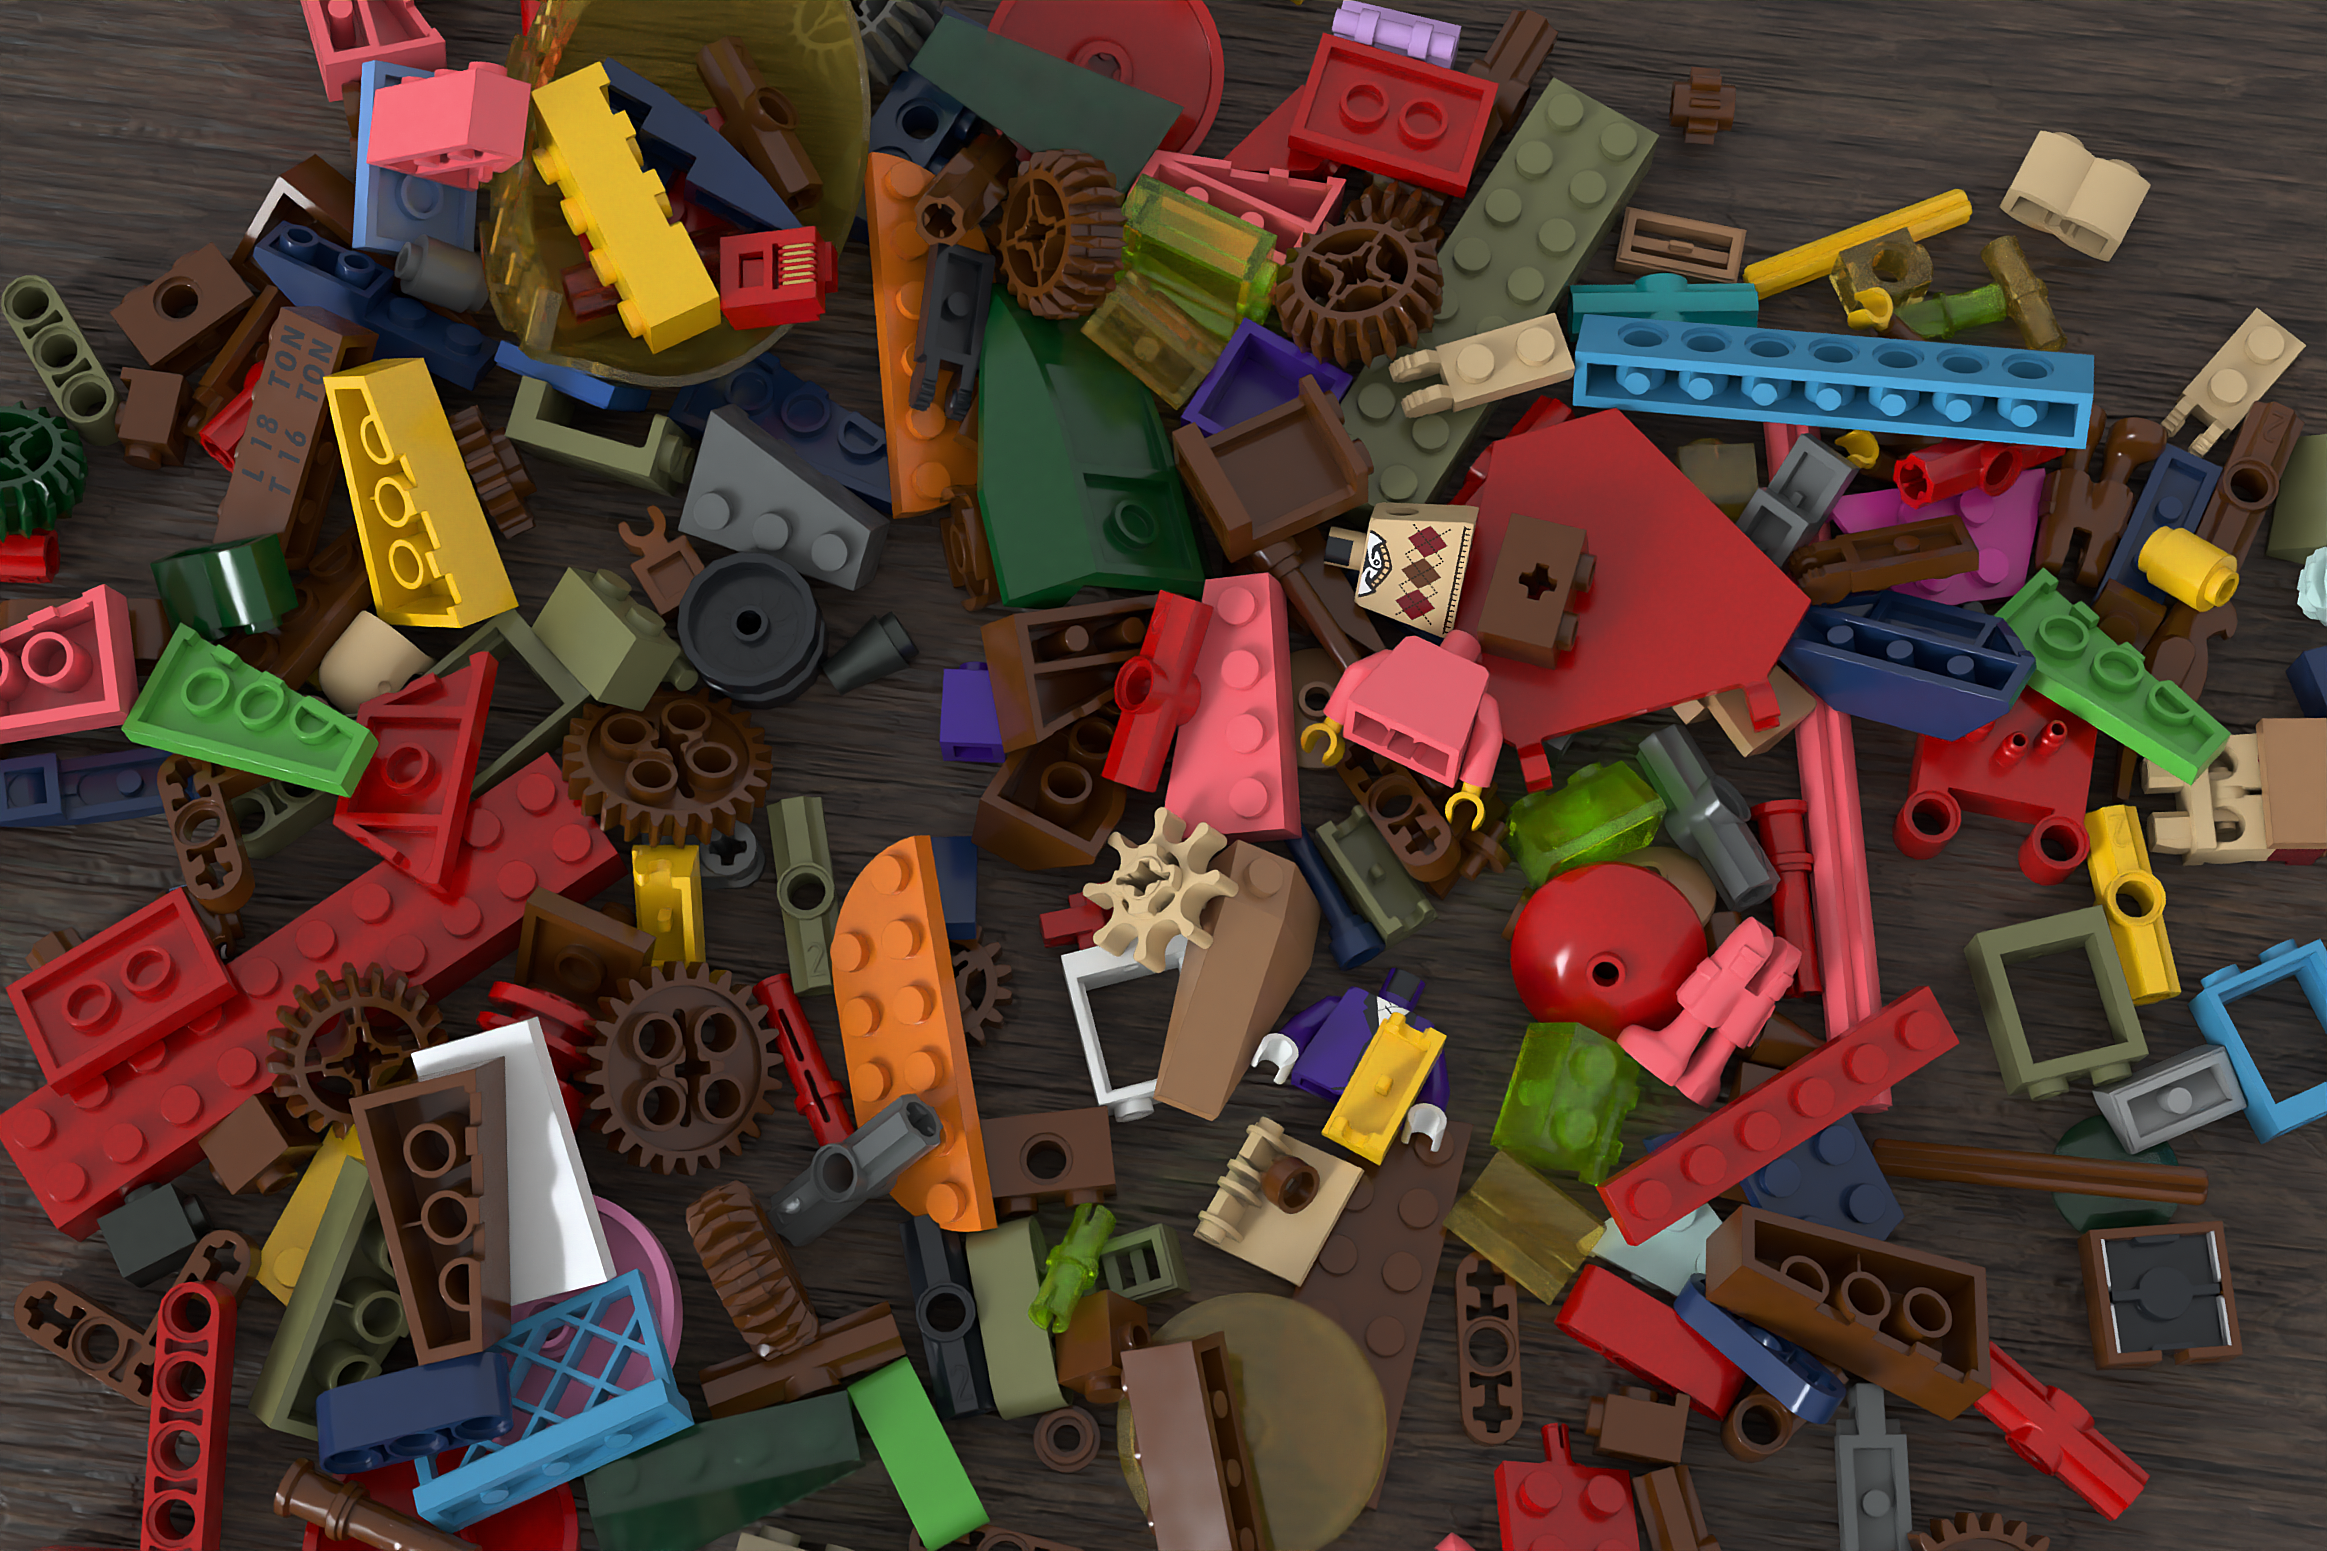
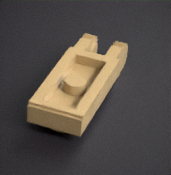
M2256 308L2182 392L2176 401L2178 404L2160 425L2167 430L2169 438L2176 435L2185 424V419L2190 413L2209 428L2205 433L2199 434L2188 447L2189 453L2203 459L2221 437L2226 440L2246 417L2252 403L2260 401L2300 355L2306 345L2260 309Z
M1555 313L1435 347V351L1425 349L1414 352L1411 355L1407 354L1394 360L1388 367L1393 382L1397 383L1410 382L1435 374H1440L1443 385L1437 384L1424 390L1412 392L1402 399L1401 405L1404 414L1409 418L1422 417L1426 414L1430 415L1451 408L1453 412L1568 380L1573 377L1575 371L1574 363Z

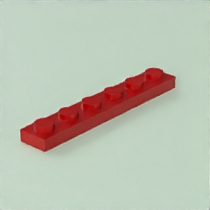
M1917 986L1596 1186V1189L1626 1243L1631 1246H1638L1955 1047L1960 1042L1930 987Z

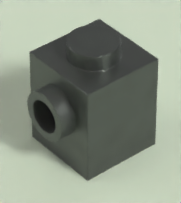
M161 1182L151 1183L134 1190L125 1197L126 1205L97 1219L123 1279L139 1288H143L183 1268L196 1245L206 1235L205 1233L214 1228L204 1203L196 1193L188 1197V1194L172 1183L163 1186Z

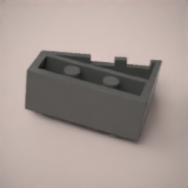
M735 403L711 410L678 530L739 552L769 554L792 565L797 572L852 591L873 581L891 521L830 475L824 476L795 454L797 450L782 439L777 440L750 420L748 418L749 414Z

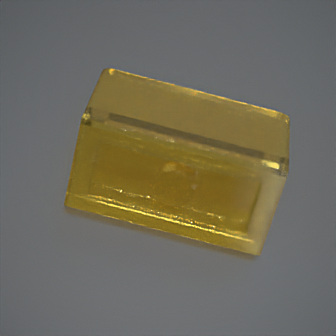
M1506 1148L1500 1149L1495 1154L1472 1188L1455 1204L1442 1222L1448 1229L1547 1305H1550L1563 1290L1607 1230V1226L1603 1221Z

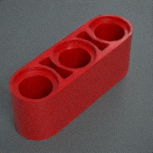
M1585 1265L1553 1321L1559 1330L1575 1341L1670 1397L1675 1396L1677 1393L1690 1395L1689 1408L1715 1421L1724 1422L1749 1377L1741 1368L1688 1325L1674 1309L1618 1276L1595 1265Z

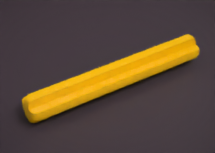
M1962 189L1950 190L1748 265L1742 275L1743 282L1754 283L1755 290L1758 291V300L1764 299L1965 224L1970 220V215L1973 213L1971 203Z

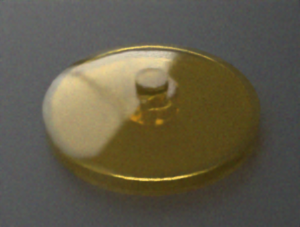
M1234 1293L1214 1297L1189 1307L1164 1324L1152 1336V1341L1224 1331L1266 1550L1317 1551L1338 1537L1360 1514L1373 1492L1383 1465L1387 1434L1386 1412L1382 1393L1369 1361L1348 1333L1321 1312L1289 1298L1266 1293ZM1125 1397L1119 1402L1117 1415V1446L1120 1463L1134 1499L1147 1516L1149 1499L1143 1469L1139 1466L1135 1457L1134 1440L1136 1432L1130 1401Z

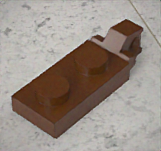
M272 285L265 287L198 384L200 386L195 389L192 396L198 403L192 406L179 428V431L196 445L203 446L199 442L201 437L198 432L244 390L245 377L251 367L260 360L266 359L270 347L269 333L279 316L281 307H296L278 287Z

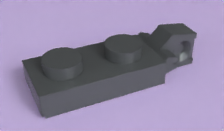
M1855 1383V1385L1848 1387L1849 1419L1836 1420L1837 1436L1834 1437L1840 1551H1913L1907 1537V1533L1912 1531L1906 1434H1901L1899 1419H1885L1883 1388L1874 1383Z

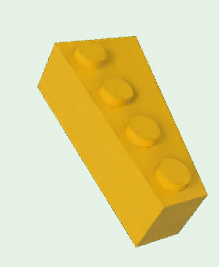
M599 61L530 92L539 148L532 150V155L545 183L551 185L557 182L566 199L560 201V205L573 233L576 236L585 233L591 242L594 250L589 252V258L599 280L604 287L614 284L623 301L618 303L617 306L628 332L633 338L643 335L654 355L721 324L720 298L682 222L678 221L671 225L668 224L666 219L672 217L673 213L665 193L666 190L655 169L642 173L640 167L644 166V161L635 139L637 133L625 110L615 115L612 114L607 87L610 85V80Z
M424 358L381 359L324 376L323 380L378 618L388 625L463 628L518 607L519 604Z

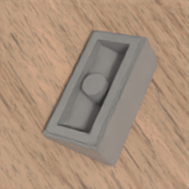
M2205 1044L2134 1072L2132 1073L2133 1076L2128 1079L2092 1090L2098 1107L2123 1148L2130 1155L2247 1107L2226 1048L2221 1045Z

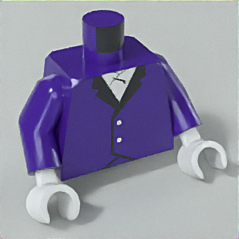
M1391 968L1377 996L1354 986H1351L1343 997L1328 995L1292 1017L1278 1033L1265 1036L1250 1064L1256 1068L1262 1060L1274 1062L1279 1067V1071L1274 1079V1082L1277 1084L1285 1082L1294 1066L1290 1084L1337 1105L1384 1018L1389 1020L1393 1012H1398L1405 1015L1406 1024L1424 1033L1425 1029L1430 1027L1434 1029L1435 1025L1431 1021L1413 1013L1426 985L1420 978L1407 971ZM1442 1049L1438 1060L1400 1128L1403 1131L1401 1141L1405 1144H1408L1412 1133L1422 1132L1429 1135L1433 1140L1430 1150L1433 1152L1439 1150L1447 1124L1445 1112L1450 1097L1444 1049Z

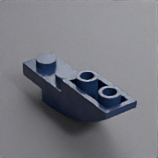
M285 220L255 245L253 257L273 283L296 307L320 306L379 334L371 362L381 359L424 358L429 372L470 391H473L497 364L494 358L500 342L483 335L471 325L454 322L426 309L417 300L400 297L392 293L391 289L395 271L374 262L371 257L364 253L345 249L319 237L316 232L308 227L293 225Z

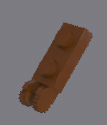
M1955 514L1838 535L1836 539L1812 543L1811 546L1805 544L1804 547H1798L1796 551L1792 552V556L1789 557L1790 561L1787 563L1792 577H1795L1796 581L1799 580L1800 582L1797 586L1812 600V606L1815 604L1821 606L1822 603H1827V605L1839 603L1851 590L1853 593L1866 590L1879 591L1894 585L1927 579H1945L1955 574L1979 570V550L1961 516Z

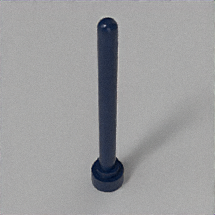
M1301 820L1302 838L1286 839L1284 842L1332 927L1328 932L1332 940L1328 946L1332 956L1341 971L1352 970L1378 956L1386 948V945L1372 922L1366 923L1362 915L1353 914Z

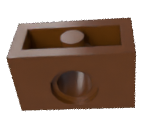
M210 242L200 250L190 251L181 256L174 263L170 271L151 284L143 285L130 291L123 298L121 304L109 313L152 371L180 374L187 377L220 353L256 302V298L213 242ZM188 305H197L194 312L189 316L179 319L175 318L182 308Z
M1107 1106L979 1120L994 1209H999L1000 1217L1017 1218L1034 1215L1039 1212L1038 1204L1065 1202L1066 1210L1095 1209L1105 1205L1104 1197L1117 1196ZM1052 1150L1058 1152L1066 1160L1064 1170L1057 1177L1040 1179L1030 1172V1161L1041 1151Z

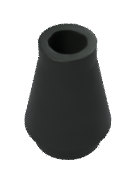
M890 611L880 619L874 614L832 658L821 664L834 687L843 696L854 688L910 667L907 661L917 655L919 651L893 611Z

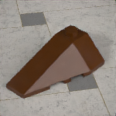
M314 154L278 176L229 264L235 272L261 292H263L267 285L276 286L255 260L253 253L255 245L283 220L293 225L308 227L316 232L319 237L350 251L364 253L371 257L374 262L395 271L398 256L352 249L356 185L317 154ZM396 276L394 277L392 293L400 297L417 300L426 309L454 322L468 324L478 330L481 328L466 310L462 313H457L404 294L400 286L401 279Z
M1115 698L1101 705L1102 707L1092 713L1080 717L1057 730L1053 735L1041 742L1011 751L980 798L971 843L1027 871L1094 864L1108 842L1109 836L1115 831L1123 817L1127 797V785L1101 776L1122 712Z

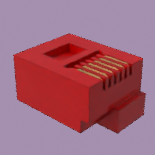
M816 226L720 237V309L735 331L819 321L820 314L826 313L825 294L838 292V252L831 241L825 242Z

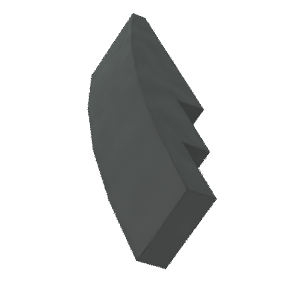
M1801 434L1768 487H1759L1735 525L1787 576L1790 571L1787 563L1790 561L1789 557L1792 556V552L1796 551L1798 547H1804L1805 544L1809 545L1860 468L1812 434Z

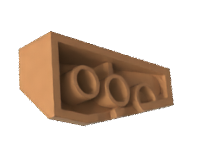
M1239 839L1207 865L1206 873L1218 870L1236 882L1239 889L1234 897L1219 895L1211 898L1207 902L1206 908L1201 910L1199 916L1202 930L1213 937L1212 945L1207 949H1203L1189 939L1187 941L1153 1095L1155 1100L1209 1121H1213L1221 1113L1248 1069L1263 1038L1270 1033L1311 966L1322 912L1318 900L1296 863Z

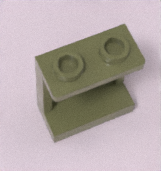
M523 375L504 436L534 458L670 497L675 496L678 483H687L694 466L695 449L690 447L691 437L669 417L655 414L647 442L642 448L571 429L569 426L576 405L559 391L552 388L548 382Z

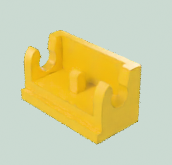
M633 845L632 861L637 929L656 937L651 966H657L662 973L664 962L668 960L682 961L685 969L690 961L705 963L706 953L699 845H685L683 849H678L676 845H658L656 848L650 847V845Z
M1393 1012L1389 1020L1383 1019L1321 1133L1379 1166L1438 1060L1447 1037L1431 1027L1425 1029L1424 1033L1410 1027L1405 1023V1015L1398 1012Z

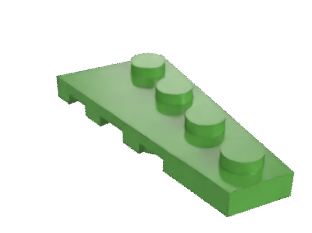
M2043 567L1994 615L2003 618L2020 638L2025 649L2029 650L2036 658L2037 668L2026 685L2191 786L2224 751L2231 733L2173 681L2159 682L2145 670L2143 664L2145 657L2128 642L2118 646L2097 627L2100 617L2082 601L2072 605L2056 590L2059 581Z
M181 622L121 727V730L134 743L351 798L379 744L368 728L311 696H302L288 688L286 683L267 671L263 673L244 663L234 652L220 644L217 647L202 639L197 631Z

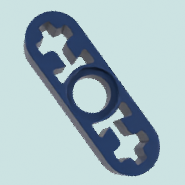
M1693 1273L1689 1277L1673 1304L1677 1314L1794 1414L1815 1424L1828 1423L1847 1393L1840 1379L1802 1347L1706 1300V1274Z

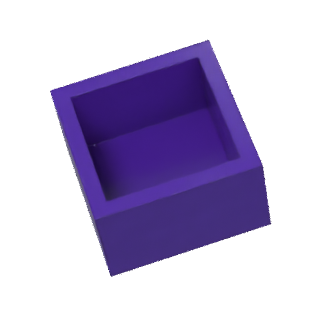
M1245 317L1182 414L1181 428L1196 422L1204 438H1207L1297 398L1299 395V378L1308 374L1313 375L1322 392L1331 390L1340 404L1352 387L1353 376L1328 362L1320 365L1312 353L1306 352L1301 354L1299 347Z

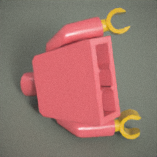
M1461 630L1449 631L1440 646L1418 636H1408L1393 650L1384 649L1352 663L1345 670L1323 709L1324 714L1327 716L1325 721L1310 725L1303 731L1300 739L1303 751L1310 754L1319 738L1330 736L1331 744L1324 753L1321 763L1326 766H1333L1343 758L1345 753L1344 737L1451 788L1454 787L1459 778L1464 782L1462 790L1449 798L1445 814L1448 822L1451 824L1456 805L1463 801H1471L1478 809L1471 829L1476 831L1482 826L1486 814L1484 804L1479 799L1483 787H1490L1503 744L1499 705L1496 699L1487 693L1490 673L1485 667L1474 663L1481 653L1480 644L1472 635ZM1343 726H1344L1343 737H1342L1339 733H1340V731L1342 730V728H1343Z

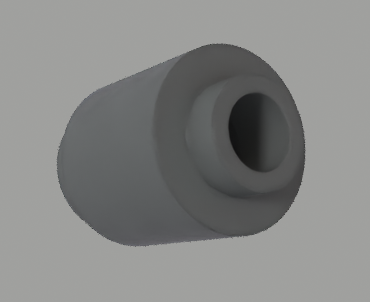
M425 234L420 235L414 243L406 242L401 248L395 264V276L401 279L400 286L404 294L457 313H462L466 309L478 312L485 304L493 284V267L483 263L479 254Z

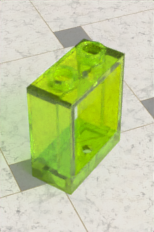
M1142 173L1121 208L1122 215L1129 218V221L1123 227V239L1128 245L1122 247L1121 252L1124 270L1115 272L1114 275L1116 280L1115 292L1226 344L1229 343L1245 317L1263 326L1273 303V298L1268 296L1276 281L1280 264L1273 261L1278 236Z

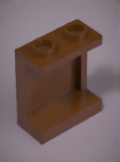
M1312 374L1299 378V395L1297 398L1207 438H1204L1196 422L1172 432L1175 466L1230 563L1368 502V475L1374 473L1370 454L1359 438L1351 441L1343 427L1345 424L1344 414L1336 396L1331 390L1322 392Z

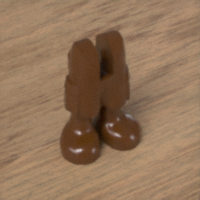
M2093 403L2086 449L2066 448L2065 455H2062L2061 468L2045 476L2038 503L2040 528L2035 550L2034 568L2036 572H2039L2044 567L2054 577H2057L2070 549L2069 544L2072 534L2081 536L2083 542L2077 556L2073 583L2096 589L2107 571L2116 544L2122 539L2136 506L2134 493L2126 486L2127 482L2139 465L2155 460L2165 451L2168 432L2160 424L2144 418L2128 417L2116 421L2108 431L2103 452L2102 470L2098 483H2094L2087 472L2094 451L2102 438L2107 414L2101 407Z

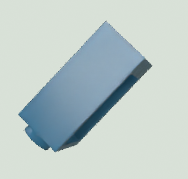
M2294 939L2277 944L2258 955L2261 965L2243 973L2240 972L2236 964L2222 968L2200 981L2204 990L2187 1004L2206 1042L2209 1045L2225 1046L2247 1105L2242 1110L2260 1144L2326 1116L2327 1082L2275 1104L2224 1006L2295 975L2327 1034V950L2321 939L2298 948Z

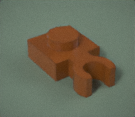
M652 505L647 508L651 521L654 524L651 533L646 536H637L631 532L629 525L625 521L618 524V529L626 548L633 554L644 556L632 563L630 567L654 609L666 623L679 615L682 597L692 579L704 570L705 567L685 534L668 543L669 528L661 510Z

